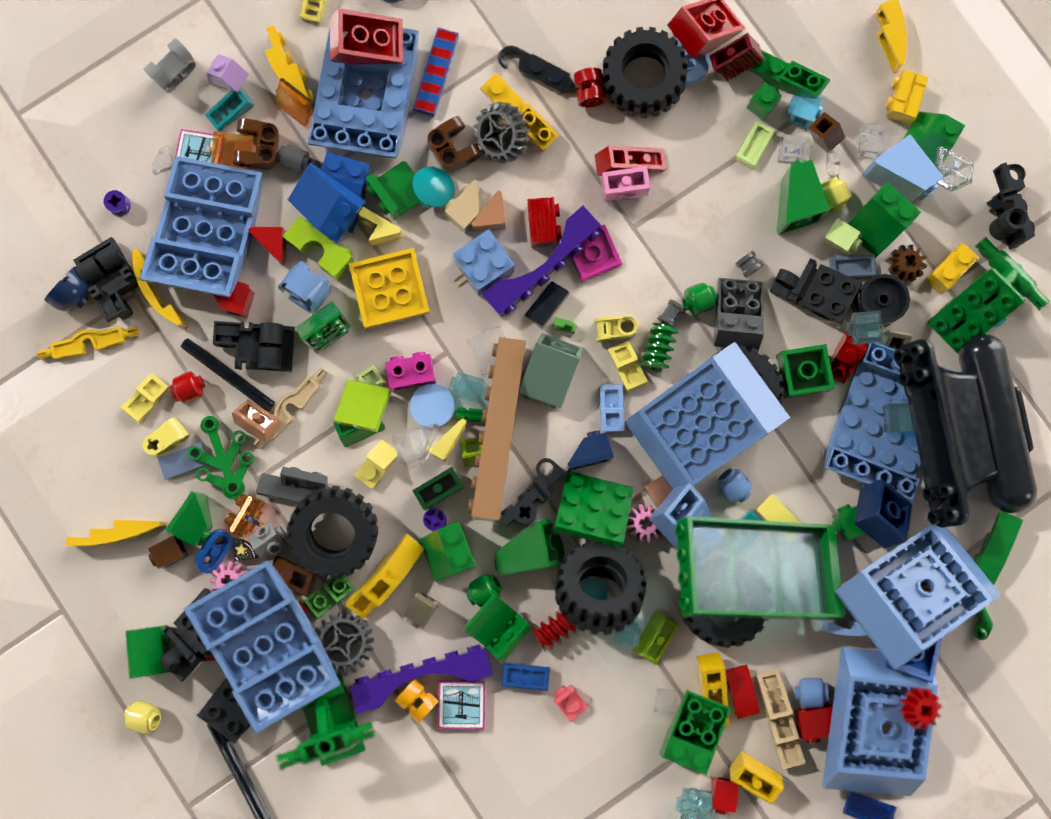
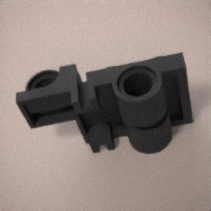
M1007 162L993 170L1000 192L987 202V206L990 205L991 207L989 212L996 211L998 218L991 222L989 232L994 239H1006L1008 248L1013 249L1035 237V226L1029 219L1026 201L1022 198L1021 193L1018 194V192L1026 187L1023 181L1026 175L1025 169L1019 164L1007 165ZM1009 170L1015 171L1017 173V180L1012 178Z
M113 237L108 238L73 259L76 264L75 270L84 283L88 284V291L92 294L91 297L96 301L108 323L117 317L125 320L133 315L131 307L122 296L139 285L134 272Z
M812 258L809 259L800 278L788 270H779L770 289L771 293L787 299L795 305L801 300L800 306L802 308H807L821 318L833 320L840 324L843 323L863 284L857 279L822 264L816 269L817 262Z
M214 321L213 345L221 348L236 347L235 369L242 370V363H246V369L292 372L295 327L271 322L260 324L249 322L248 328H245L244 322Z
M544 458L538 462L536 466L538 476L533 479L536 487L531 491L527 488L517 497L519 502L514 507L510 504L501 512L503 517L500 521L506 527L514 520L521 525L531 524L537 514L533 503L538 499L543 504L551 497L548 489L566 473L552 459ZM548 462L553 466V472L550 475H543L540 472L542 463ZM522 507L530 509V518L519 517Z
M204 588L191 604L212 592ZM185 611L173 623L177 628L169 626L164 628L163 632L177 647L168 651L160 660V664L168 672L173 673L181 682H184L201 661L205 662L207 660L204 655L210 656L212 654L211 650H207Z
M226 677L197 716L235 744L251 724L232 693L234 689Z

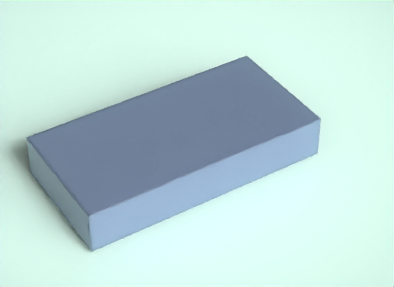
M875 254L829 257V268L854 279L872 278L876 275Z
M198 443L158 458L164 479L169 480L207 466L208 464L199 460L193 461L188 456L189 449L194 446L199 447L202 452L206 453L203 443ZM194 450L191 453L193 458L198 457L200 454L199 450Z

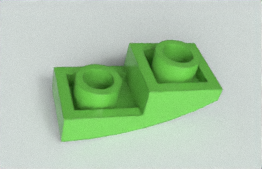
M344 574L338 579H333L332 577L303 600V604L317 620L355 588Z

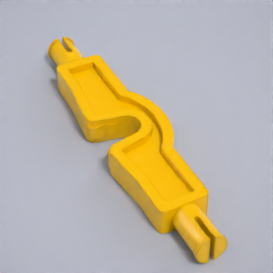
M118 326L102 331L93 329L82 330L73 335L71 339L51 343L50 348L37 351V356L39 360L49 357L58 360L84 355L86 353L85 343L89 339L94 349L101 351L114 345L125 343L126 338L138 336L139 330L137 326L128 329Z

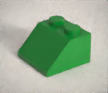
M167 625L125 631L129 679L168 672L160 664L162 657L170 651L169 644L171 640L163 632Z

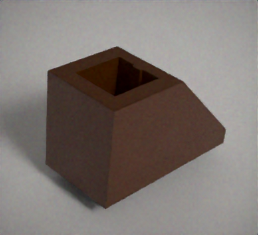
M276 556L272 566L282 577L289 589L302 595L310 594L318 572L315 571L312 575L307 572L308 567H300L291 560Z

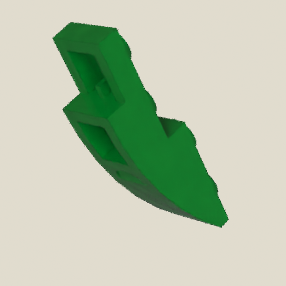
M763 50L761 51L764 61H760L759 64L752 66L751 69L748 68V71L762 77L763 83L766 82L778 90L805 98L817 99L830 82L829 78L793 60L789 64Z

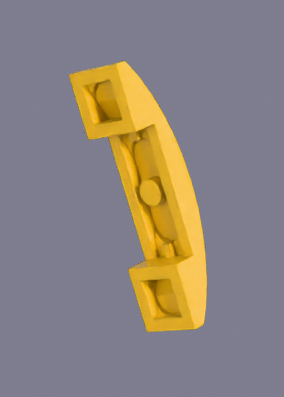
M135 248L132 254L133 268L143 295L150 305L165 319L182 329L187 328L177 308L171 304L165 307L151 282L140 280L146 257L143 252Z

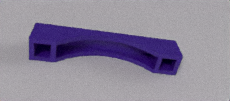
M582 205L566 220L561 241L554 253L544 264L523 276L497 280L482 294L483 298L500 317L504 315L506 317L516 310L515 305L519 301H526L532 296V290L538 285L542 287L549 281V275L555 270L559 272L567 264L566 260L571 255L576 257L584 249L582 246L586 242H593L601 234L599 232L601 224Z
M480 644L467 647L468 652L458 654V650L445 653V658L436 660L434 656L422 660L423 664L418 666L409 663L400 666V671L392 673L391 669L378 672V677L369 679L368 675L356 678L355 683L350 686L356 713L379 708L396 688L419 676L447 674L460 677L469 682L493 676L487 648H481Z

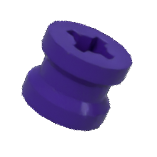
M118 190L109 191L103 199L104 206L113 215L124 216L131 209L130 200Z
M438 508L429 509L423 516L425 527L431 531L445 527L447 522L445 513Z

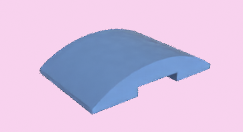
M175 156L164 193L165 205L156 236L151 238L140 280L230 298L240 278L253 237L248 229L255 227L263 173Z
M268 560L184 608L207 650L210 649L233 687L232 693L255 733L340 685L327 653L306 614L282 577Z

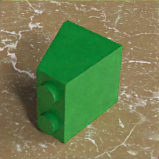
M800 159L791 163L790 168L781 179L777 221L778 235L818 223L830 211L812 159L808 161Z
M886 182L847 224L861 232V245L869 253L875 254L876 258L922 212L892 185Z
M459 521L419 539L420 544L424 547L423 552L435 582L478 565L463 525Z

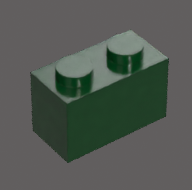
M450 467L412 491L423 510L427 511L465 487L454 469Z

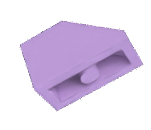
M218 54L207 71V80L212 84L238 92L249 73L232 58Z

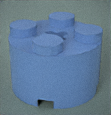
M300 261L291 268L278 285V288L282 293L286 290L289 293L288 299L307 312L311 309L312 314H315L331 293V288L328 286V279L321 274L316 276L310 271L311 269L308 265Z

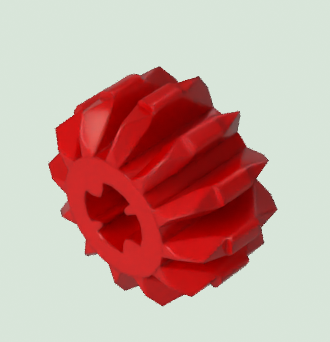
M913 687L912 692L905 691L907 698L900 699L904 705L898 709L900 713L904 714L902 717L904 722L910 724L915 729L922 728L928 730L929 724L932 726L936 725L935 718L941 717L938 710L942 708L941 704L937 703L939 697L927 688Z

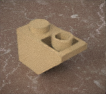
M475 179L471 184L469 182L466 183L460 190L461 194L456 200L454 198L451 199L445 206L446 218L464 234L471 229L470 224L480 213L479 185Z

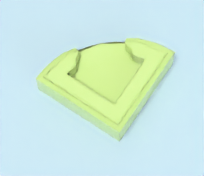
M374 364L355 376L362 383L375 386L387 384Z

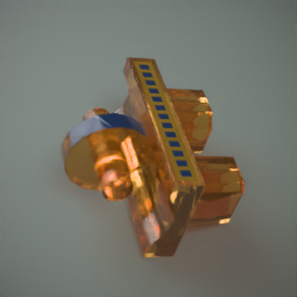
M239 494L236 499V505L241 507L237 515L229 513L224 520V523L229 527L228 531L245 538L248 531L252 532L255 526H263L264 523L259 519L263 514L261 509L265 502L252 495Z

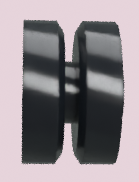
M889 274L875 275L861 286L852 304L853 314L858 322L865 327L872 329L886 328L903 317L909 309L910 295L908 288L896 276Z

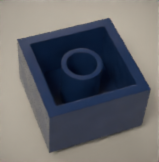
M877 480L860 487L854 524L884 549L906 542L913 504L885 480Z

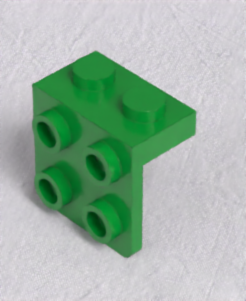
M405 161L400 162L378 178L373 173L366 177L368 183L366 189L373 198L377 196L381 202L378 204L385 215L389 214L393 220H396L420 203L412 185L415 173Z
M492 595L464 627V630L470 636L484 645L502 663L533 629L519 613L496 595Z

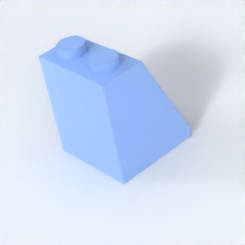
M908 135L876 158L862 173L865 178L880 186L888 182L911 203L918 198L922 201L939 187L937 183L943 178L942 174L911 135Z

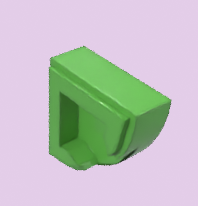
M555 317L553 329L574 334L577 325L569 320Z

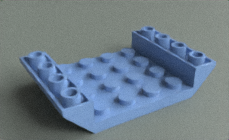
M870 340L866 352L855 367L826 449L824 468L865 484L883 479L907 500L913 501L920 479L916 478L921 460L908 399L905 395L904 386H901L898 381V376L901 372L899 364L895 362L893 357L896 350Z
M734 342L625 421V424L671 488L674 489L686 483L694 486L788 420L790 416L736 342Z

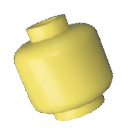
M833 177L821 183L830 209L833 208L834 212L847 207L846 202L850 200L851 194L845 180Z
M141 700L128 706L124 712L126 727L140 734L146 735L155 731L161 722V714L158 707Z

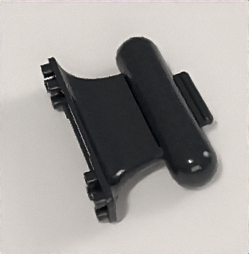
M988 334L975 335L964 341L959 351L961 372L949 371L939 366L934 346L928 339H918L901 345L894 352L893 357L900 367L901 373L898 376V381L901 386H904L924 475L925 488L922 494L923 498L928 501L930 508L927 515L928 521L939 528L966 524L970 517L966 496L974 487L985 482L989 499L998 510L1018 514L1032 507L1037 496V486L1029 453L1033 451L1034 445L1022 391L1019 387L1014 386L1007 351L1002 341L994 335Z

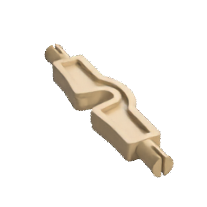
M321 367L312 378L307 376L294 392L287 393L278 401L273 416L280 419L281 423L270 440L273 441L293 422L294 417L287 411V407L293 404L299 410H303L314 394L321 388L318 383L328 374ZM257 439L253 444L261 449L265 443Z

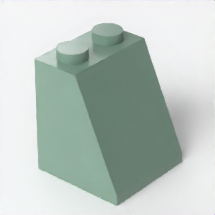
M542 333L535 344L519 393L523 394V397L528 400H540L550 408H562L584 348Z

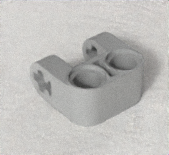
M176 38L167 45L170 52L159 63L155 65L151 61L143 69L166 92H171L192 73L196 66L190 52Z

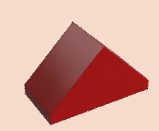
M250 227L248 229L282 266L286 264L287 242L282 237L286 233L283 227Z

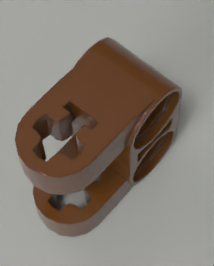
M455 116L430 131L427 136L430 151L441 169L446 173H453L464 168L482 156V152L477 144H471L457 152L451 143L450 138L459 134L465 128V124L460 116ZM435 139H442L443 143L441 145H434L433 141ZM447 157L455 159L451 164H446L443 161Z
M238 119L236 130L238 133L258 138L256 153L234 151L232 164L250 169H272L277 162L276 157L279 147L277 127L272 123L259 120ZM267 132L273 133L275 137L273 139L267 140L263 137V135ZM263 154H270L272 156L269 161L260 159Z

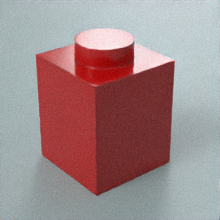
M712 776L709 805L715 810V813L720 815H729V812L736 813L739 785L732 782L731 779Z

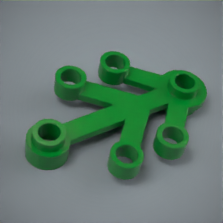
M206 416L202 419L200 426L202 431L209 435L217 458L202 452L196 446L189 449L188 456L193 461L199 460L222 470L225 479L210 474L207 468H199L196 471V478L201 482L207 481L222 488V493L228 499H238L245 491V485L242 480L249 465L254 462V456L251 452H243L240 455L241 464L235 475H233L231 465L241 445L246 442V435L243 431H235L232 434L233 441L226 454L218 435L220 429L219 421L213 416ZM213 421L214 426L210 429L206 428V423ZM242 434L243 440L238 442L235 440V436ZM199 450V456L193 458L191 455L192 451ZM250 455L251 461L246 463L243 461V457ZM201 471L207 472L205 479L199 477ZM231 484L237 485L235 492L229 491Z

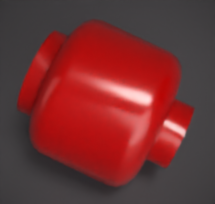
M188 371L174 377L169 389L176 402L180 401L182 404H188L203 396V388L206 385L201 375L196 376L192 371Z

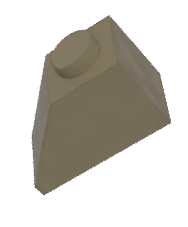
M422 591L416 592L404 614L408 618L406 622L417 629L419 626L424 628L438 607L439 602Z

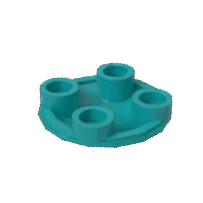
M434 166L424 167L412 179L414 193L420 200V204L425 208L443 207L454 197V182L443 169Z

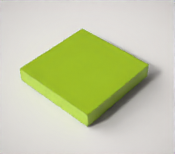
M348 380L333 421L337 424L378 432L391 390L385 387Z

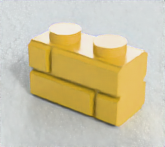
M903 70L899 76H895L891 84V89H894L893 94L888 97L884 109L888 110L886 117L911 125L917 118L928 77L908 70Z
M961 243L925 278V281L939 294H943L957 282L979 257L967 245Z
M744 751L739 753L729 768L732 782L739 786L742 785V788L770 805L774 803L784 788L782 774Z

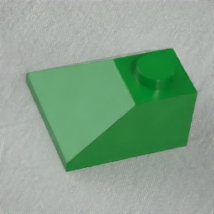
M919 111L916 120L911 124L904 138L911 135L938 169L956 143L965 125L946 114Z
M191 491L165 531L193 546L204 544L213 528L207 495Z

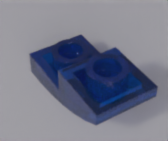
M848 791L843 814L857 819H894L897 807L853 791Z

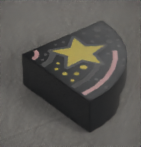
M233 538L235 561L259 558L250 542L242 538Z

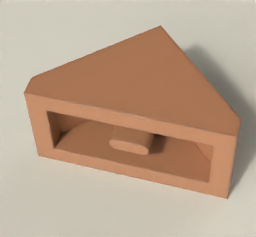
M498 190L470 224L472 231L484 232L488 229L490 231L506 229L502 192Z

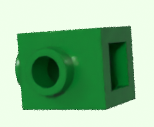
M765 82L751 98L747 109L764 122L778 105L782 95L776 87Z
M850 504L836 509L838 513L832 515L834 519L832 525H835L836 532L841 534L844 541L852 540L865 533L854 524L857 506L851 507Z

